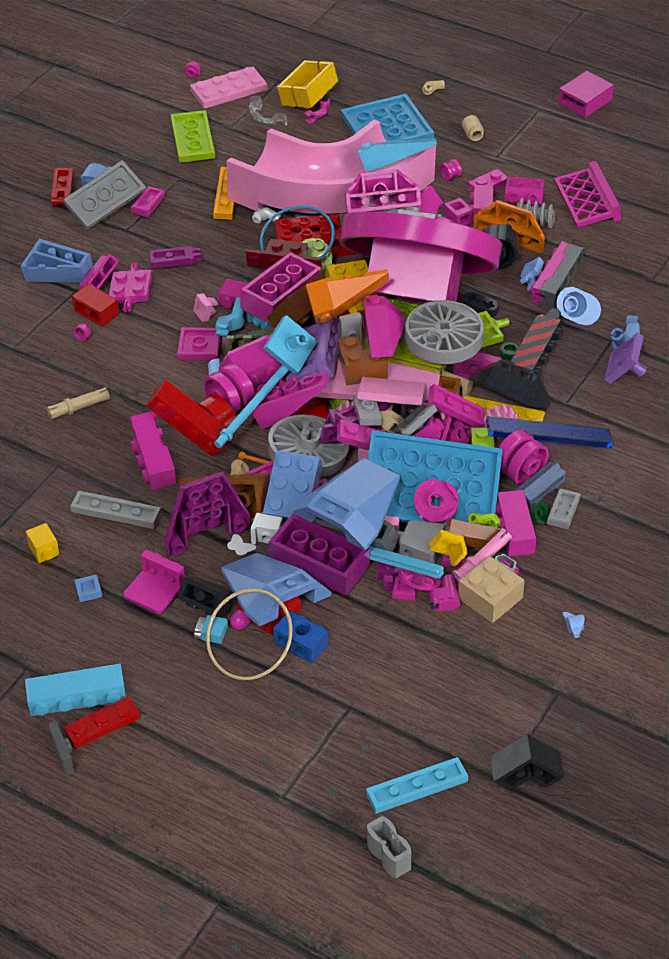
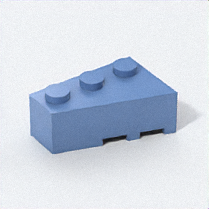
M39 239L20 267L25 282L81 283L93 268V263L89 253Z

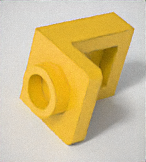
M440 530L429 542L430 550L448 555L452 566H457L467 554L464 536Z

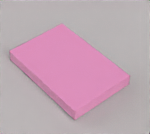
M362 377L357 399L422 405L426 383Z

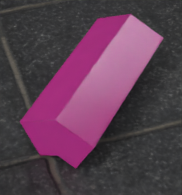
M111 254L101 256L80 283V290L87 284L99 289L119 261Z

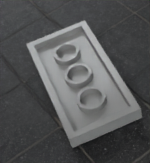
M122 160L66 197L63 203L84 228L88 230L146 190V186Z

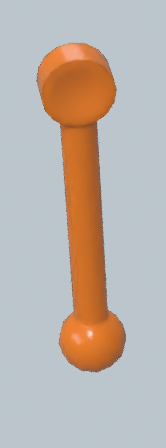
M245 452L238 454L240 460L247 459L262 464L270 462L246 455Z

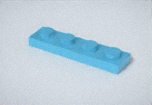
M456 757L366 788V795L377 814L468 782V775L459 758Z

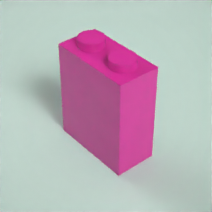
M585 71L559 88L558 103L587 117L613 99L614 84Z

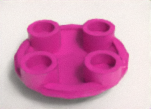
M401 568L398 570V576L405 584L419 590L430 591L439 588L442 583L441 578L436 579Z

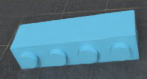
M121 663L25 679L30 716H42L48 713L65 712L72 709L115 703L126 698Z

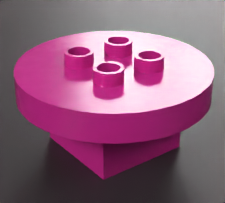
M355 212L345 215L339 240L340 245L345 249L370 258L368 272L388 270L389 282L370 295L384 296L393 305L400 308H416L424 303L437 300L456 302L461 274L475 275L496 272L502 249L501 241L494 236L471 227L456 224L453 220L442 217H435L434 219L391 212Z

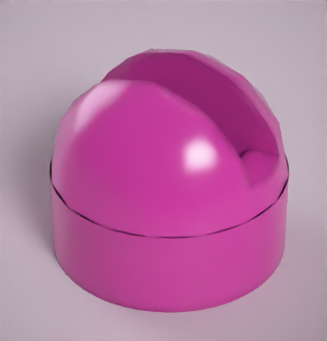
M81 323L73 329V334L78 340L84 341L90 336L91 328L87 324Z
M239 609L230 617L232 627L237 630L245 628L251 622L249 617Z

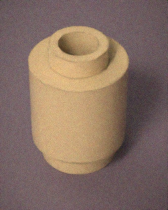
M470 115L464 118L462 127L467 137L472 141L480 140L484 135V129L478 117Z

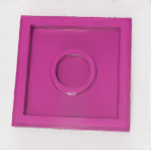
M181 327L177 352L178 360L211 361L218 359L221 336L215 335L217 332L216 328Z

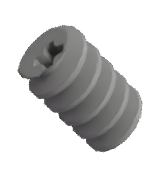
M523 198L520 199L517 207L532 211L537 223H540L541 227H545L548 223V228H552L556 211L553 210V204H550L548 209H546L545 203L538 207V201H536L531 206V200L528 199L527 203L524 204Z

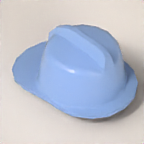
M567 287L563 289L556 300L557 309L560 310L561 315L575 323L590 325L596 322L600 316L601 307L597 298L578 288Z

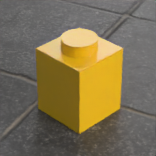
M47 523L26 531L28 546L38 563L59 555L57 540Z

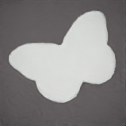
M234 534L228 543V549L235 550L238 555H244L256 549V546L253 544L243 543L242 538L237 534Z

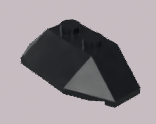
M499 360L475 370L469 376L468 380L536 407L544 412L551 405L550 397L540 376L534 374L531 369L515 366L509 360Z

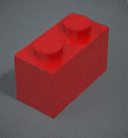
M89 284L72 296L74 311L101 327L119 315L117 300Z

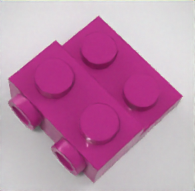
M507 177L504 201L517 205L520 199L523 198L524 203H527L528 199L531 200V206L536 201H538V204H542L545 179Z

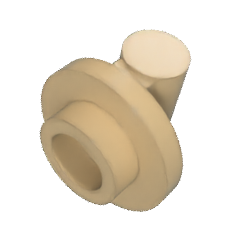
M239 459L233 461L230 475L248 472V465Z

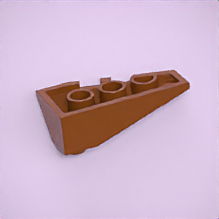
M247 473L225 475L249 512L250 523H253L256 513L263 514L270 483V474ZM205 477L181 478L180 485Z

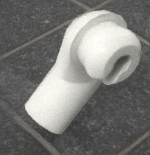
M264 207L259 211H255L252 219L255 223H261V221L270 219L277 212ZM278 215L272 221L275 222V220L280 219L281 215Z

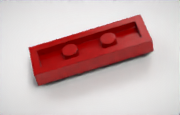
M128 696L63 726L64 732L74 749H77L140 719V713Z

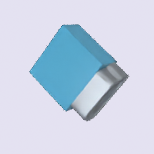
M207 615V618L199 617L195 627V638L206 641L210 615ZM214 618L210 630V642L222 644L228 628V619Z

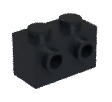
M197 576L184 577L177 598L185 601L187 606L195 609L200 608L205 610V614L212 616L218 605L233 594V592ZM234 597L220 608L215 617L228 615Z

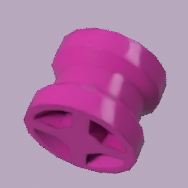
M456 159L449 160V163H441L439 166L441 176L446 181L451 180L453 176L458 177L462 174L460 163Z

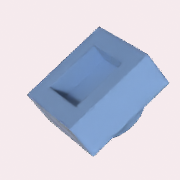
M97 575L74 580L80 602L102 597Z

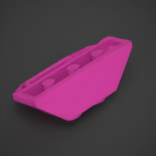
M398 169L359 173L345 193L346 212L349 214L421 205L420 187Z
M263 336L229 351L219 369L226 364L234 363L243 369L251 380L253 387L267 382L282 364L263 349L270 336Z

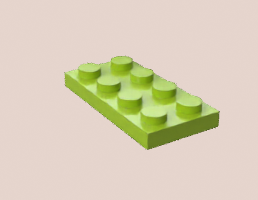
M206 110L171 114L179 163L214 159L215 150Z

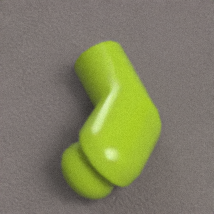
M471 513L468 517L470 523L495 528L500 526V520L494 513Z

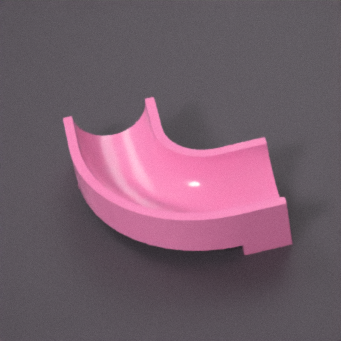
M373 120L350 138L335 143L307 142L271 128L267 131L263 153L255 166L234 158L226 161L228 200H232L255 211H259L266 205L279 209L304 205L320 209L325 214L345 213L346 191L359 173L366 172L358 154L361 145L367 142L372 144L386 142L382 134L380 121ZM436 145L374 171L398 169L419 185L420 190H422L434 181ZM306 208L289 210L294 212L321 214L315 210Z

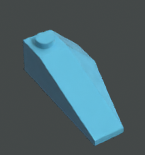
M436 138L376 142L373 144L367 142L361 145L358 154L365 171L372 172L437 145Z

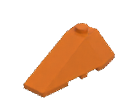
M388 270L365 272L357 278L345 275L342 280L334 281L333 277L306 284L308 299L315 322L327 323L363 300V297L369 296L388 283Z

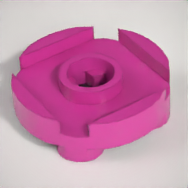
M437 479L427 480L417 488L413 499L414 509L417 515L426 522L444 523L447 519H451L457 510V491L449 482H442ZM431 498H440V506L432 505Z

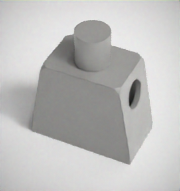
M409 521L404 532L396 530L400 537L397 542L400 545V554L435 564L439 553L430 550L429 542L440 530H445V524Z

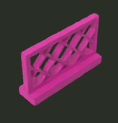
M596 161L590 162L587 169L554 178L555 184L577 228L612 218L614 222L621 220L620 205ZM588 175L587 180L579 179L580 177ZM563 182H571L568 186L561 184ZM575 184L582 185L580 189L573 186ZM587 187L594 188L592 192L585 190ZM572 192L576 193V195L574 197L568 196V193ZM581 195L588 196L586 200L579 199ZM593 198L600 199L598 203L591 202ZM575 203L582 205L580 208L573 207ZM587 206L594 208L592 211L585 210ZM599 209L606 211L602 214L597 213ZM580 215L588 216L585 219L579 220Z

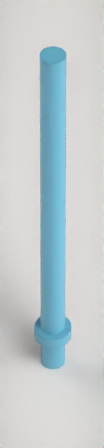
M284 365L275 372L233 422L220 432V436L214 442L218 448H221L226 441H230L233 438V433L288 372Z

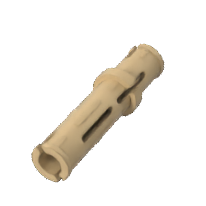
M104 387L76 398L64 399V402L48 406L47 413L51 420L65 414H74V411L110 400L109 392Z

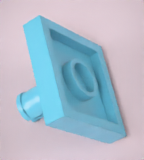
M286 315L282 317L263 349L293 374H297L318 341Z

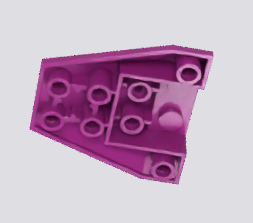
M223 471L180 486L164 539L167 557L189 550L187 536L220 524L225 526L229 535L250 528L249 512Z

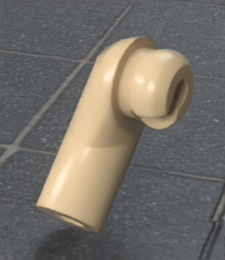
M444 80L427 81L422 87L423 93L431 95L435 90L444 89Z

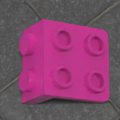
M145 550L141 554L143 571L124 591V598L160 614L179 593L185 577L184 567L177 562L163 558L157 553Z

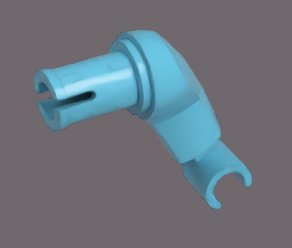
M240 298L235 299L232 314L218 318L215 335L225 337L228 335V332L242 328L245 323L243 318L245 310L240 308Z

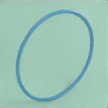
M300 205L283 209L272 216L263 227L260 236V247L262 251H265L263 236L270 222L286 211L306 208L315 210L326 217L332 229L331 242L327 250L319 258L322 259L327 255L335 238V229L331 219L320 209L311 206Z

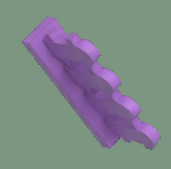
M339 316L327 323L319 322L310 327H303L318 342L299 373L293 374L291 372L286 377V381H289L291 377H297L300 380L306 375L324 372L328 373V380L334 378L338 355V339H340Z

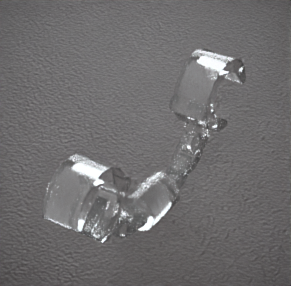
M259 96L250 97L249 110L254 119L259 122L274 124L275 126L277 121L282 120L284 121V126L287 125V115L284 113H275L273 118L269 119L263 118L260 113L254 111L261 109L262 98Z

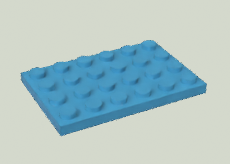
M372 430L368 460L400 475V480L386 516L399 517L400 522L404 523L409 521L426 522L417 515L413 499L417 488L423 482L430 479L449 482L457 491L458 507L451 519L469 522L468 517L471 513L495 514L503 449ZM432 497L431 504L440 506L441 499Z

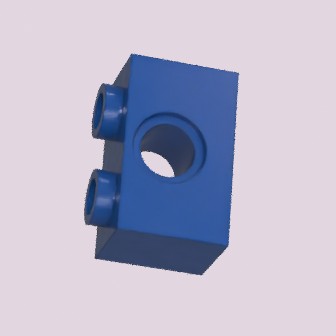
M289 611L292 621V640L288 651L313 664L328 647V631L322 626L306 620L302 615ZM286 615L273 628L274 644L284 649L286 648L289 636V625Z

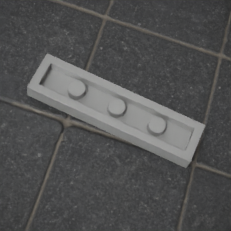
M83 491L77 492L70 506L71 512L151 529L155 528L161 515V507Z

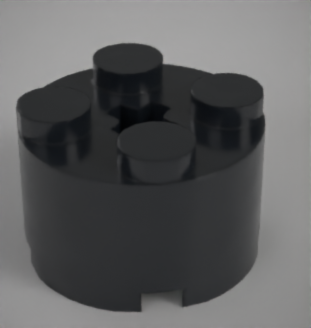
M496 224L485 227L482 232L494 236L502 243L498 269H506L513 265V262L518 258L519 238L516 231L510 224Z

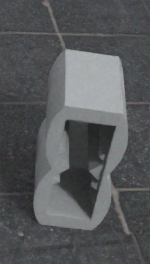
M381 816L367 824L368 848L375 857L382 861L385 871L393 878H398L410 871V845L403 837L397 835L393 823Z

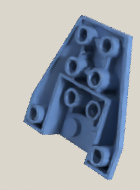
M363 458L306 495L293 512L311 523L316 517L344 530L348 542L366 550L379 535L400 480V475Z
M259 553L221 567V571L233 593L245 589H261L274 594L282 602L303 594L313 603L331 596L332 593L302 569ZM248 592L235 596L244 613L258 626L278 619L279 603L272 597L258 592Z

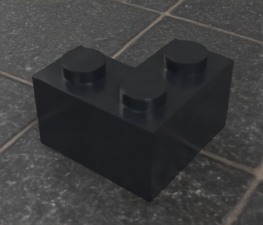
M529 734L521 736L513 743L490 756L494 782L509 790L514 789L528 779L547 788L564 777L560 752Z

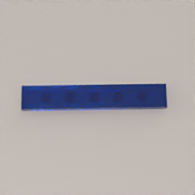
M487 416L485 421L488 436L507 438L517 430H524L533 436L534 440L602 448H612L614 443L608 428Z

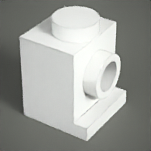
M256 513L251 526L252 544H256L257 541L269 544L270 539L283 526L282 517Z

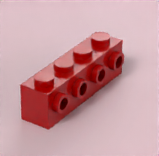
M166 379L154 389L146 404L147 408L211 457H214L225 447L226 443L221 448H218L214 442L220 436V432L226 429L227 426Z

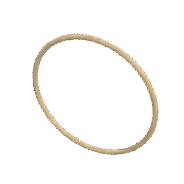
M245 589L235 592L218 605L209 620L206 632V645L209 656L214 665L231 678L237 680L261 678L272 672L285 658L292 640V621L286 606L274 594L261 589ZM248 592L263 593L275 599L287 616L289 636L286 648L280 659L267 671L250 677L233 675L224 670L212 654L210 647L212 622L220 608L233 597Z

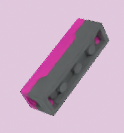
M561 242L559 247L554 249L552 258L547 260L545 269L540 271L537 282H533L531 286L532 303L555 308L559 293L568 287L582 264L583 247Z

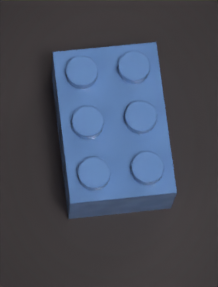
M276 450L263 514L282 517L283 523H285L306 495L318 488L323 466L320 457Z

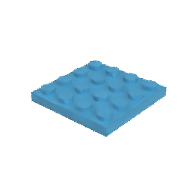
M407 94L341 109V117L353 134H356L373 120L380 121L382 134L386 142L434 138V131Z

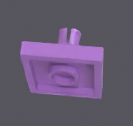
M639 332L635 333L611 352L604 380L609 384L613 383L628 370L636 374L637 377L643 376L646 372L647 367L638 361L644 338Z

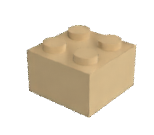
M489 556L459 581V599L488 621L494 623L523 598L524 579Z

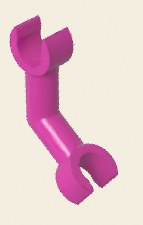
M329 98L326 102H322L321 99L319 100L320 110L315 112L308 110L305 112L310 117L305 120L307 123L313 124L317 118L327 114V109L330 108Z

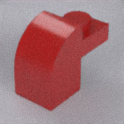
M212 393L198 403V405L227 427L236 418L229 403L218 394Z

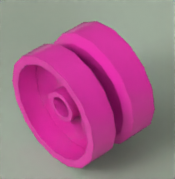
M234 363L226 364L218 372L210 374L203 381L206 397L212 393L220 395L229 403L234 413L238 412L240 408L246 407L255 396V390L248 375Z
M524 430L513 432L499 446V449H503L500 472L507 475L510 480L519 486L543 468L549 458L548 448L540 441L534 440L533 436Z

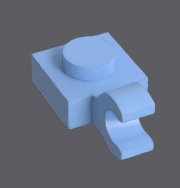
M540 257L525 264L520 275V283L527 282L528 291H530L533 282L536 283L535 278L538 277L543 267L544 261Z

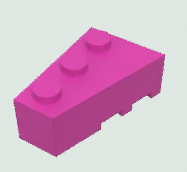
M151 411L131 416L133 441H130L133 454L137 453L136 461L138 467L143 468L142 477L144 482L149 483L151 490L176 484L175 468L168 447L164 445L162 440L163 432L161 428H158L157 414Z

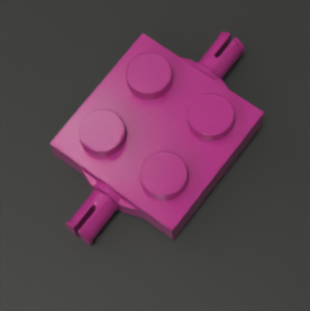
M131 263L130 271L113 272L109 296L114 297L117 303L124 304V312H127V309L130 312L133 303L149 300L153 277L152 271L138 270L139 265L137 263Z

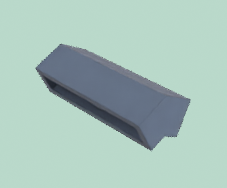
M549 462L514 491L524 490L529 509L531 504L540 502L565 481L566 471L560 468L558 462Z

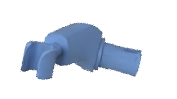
M627 316L626 331L624 333L620 328H615L611 331L610 335L613 339L612 346L614 349L635 333H640V325L637 322L638 316Z

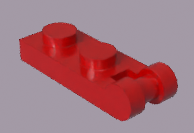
M55 168L51 195L52 207L65 205L63 203L64 199L72 194L73 168Z

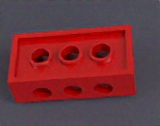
M339 214L328 215L335 229V238L330 249L332 257L356 255V253L345 249L339 243L341 234ZM323 215L275 220L276 239L303 242L306 239L319 238L328 246L331 242L332 229L329 221Z

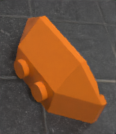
M496 200L474 215V229L482 231L485 227L492 225L510 224L518 235V246L541 254L544 252L545 236L532 211Z

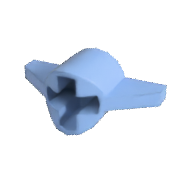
M563 612L562 615L566 621L568 632L572 633L574 638L580 637L581 632L584 631V615H573L569 612Z

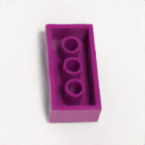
M294 513L268 542L270 558L302 569L322 585L343 595L348 594L370 566V548L363 550L348 542L346 537L314 522L311 523Z

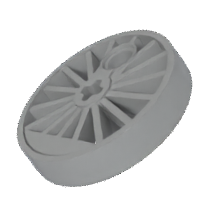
M437 300L424 303L416 307L409 314L405 324L404 339L409 350L419 358L438 364H453L473 357L481 349L484 341V326L479 314L471 307L455 301ZM443 313L447 314L445 320H444V317H443Z
M293 415L279 420L270 429L268 453L273 463L276 450L318 456L323 464L320 478L335 474L344 466L349 451V444L342 442L321 443L319 438L326 419L313 415Z

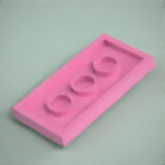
M253 66L229 72L225 75L215 76L208 80L198 81L190 85V91L204 109L268 90V84Z

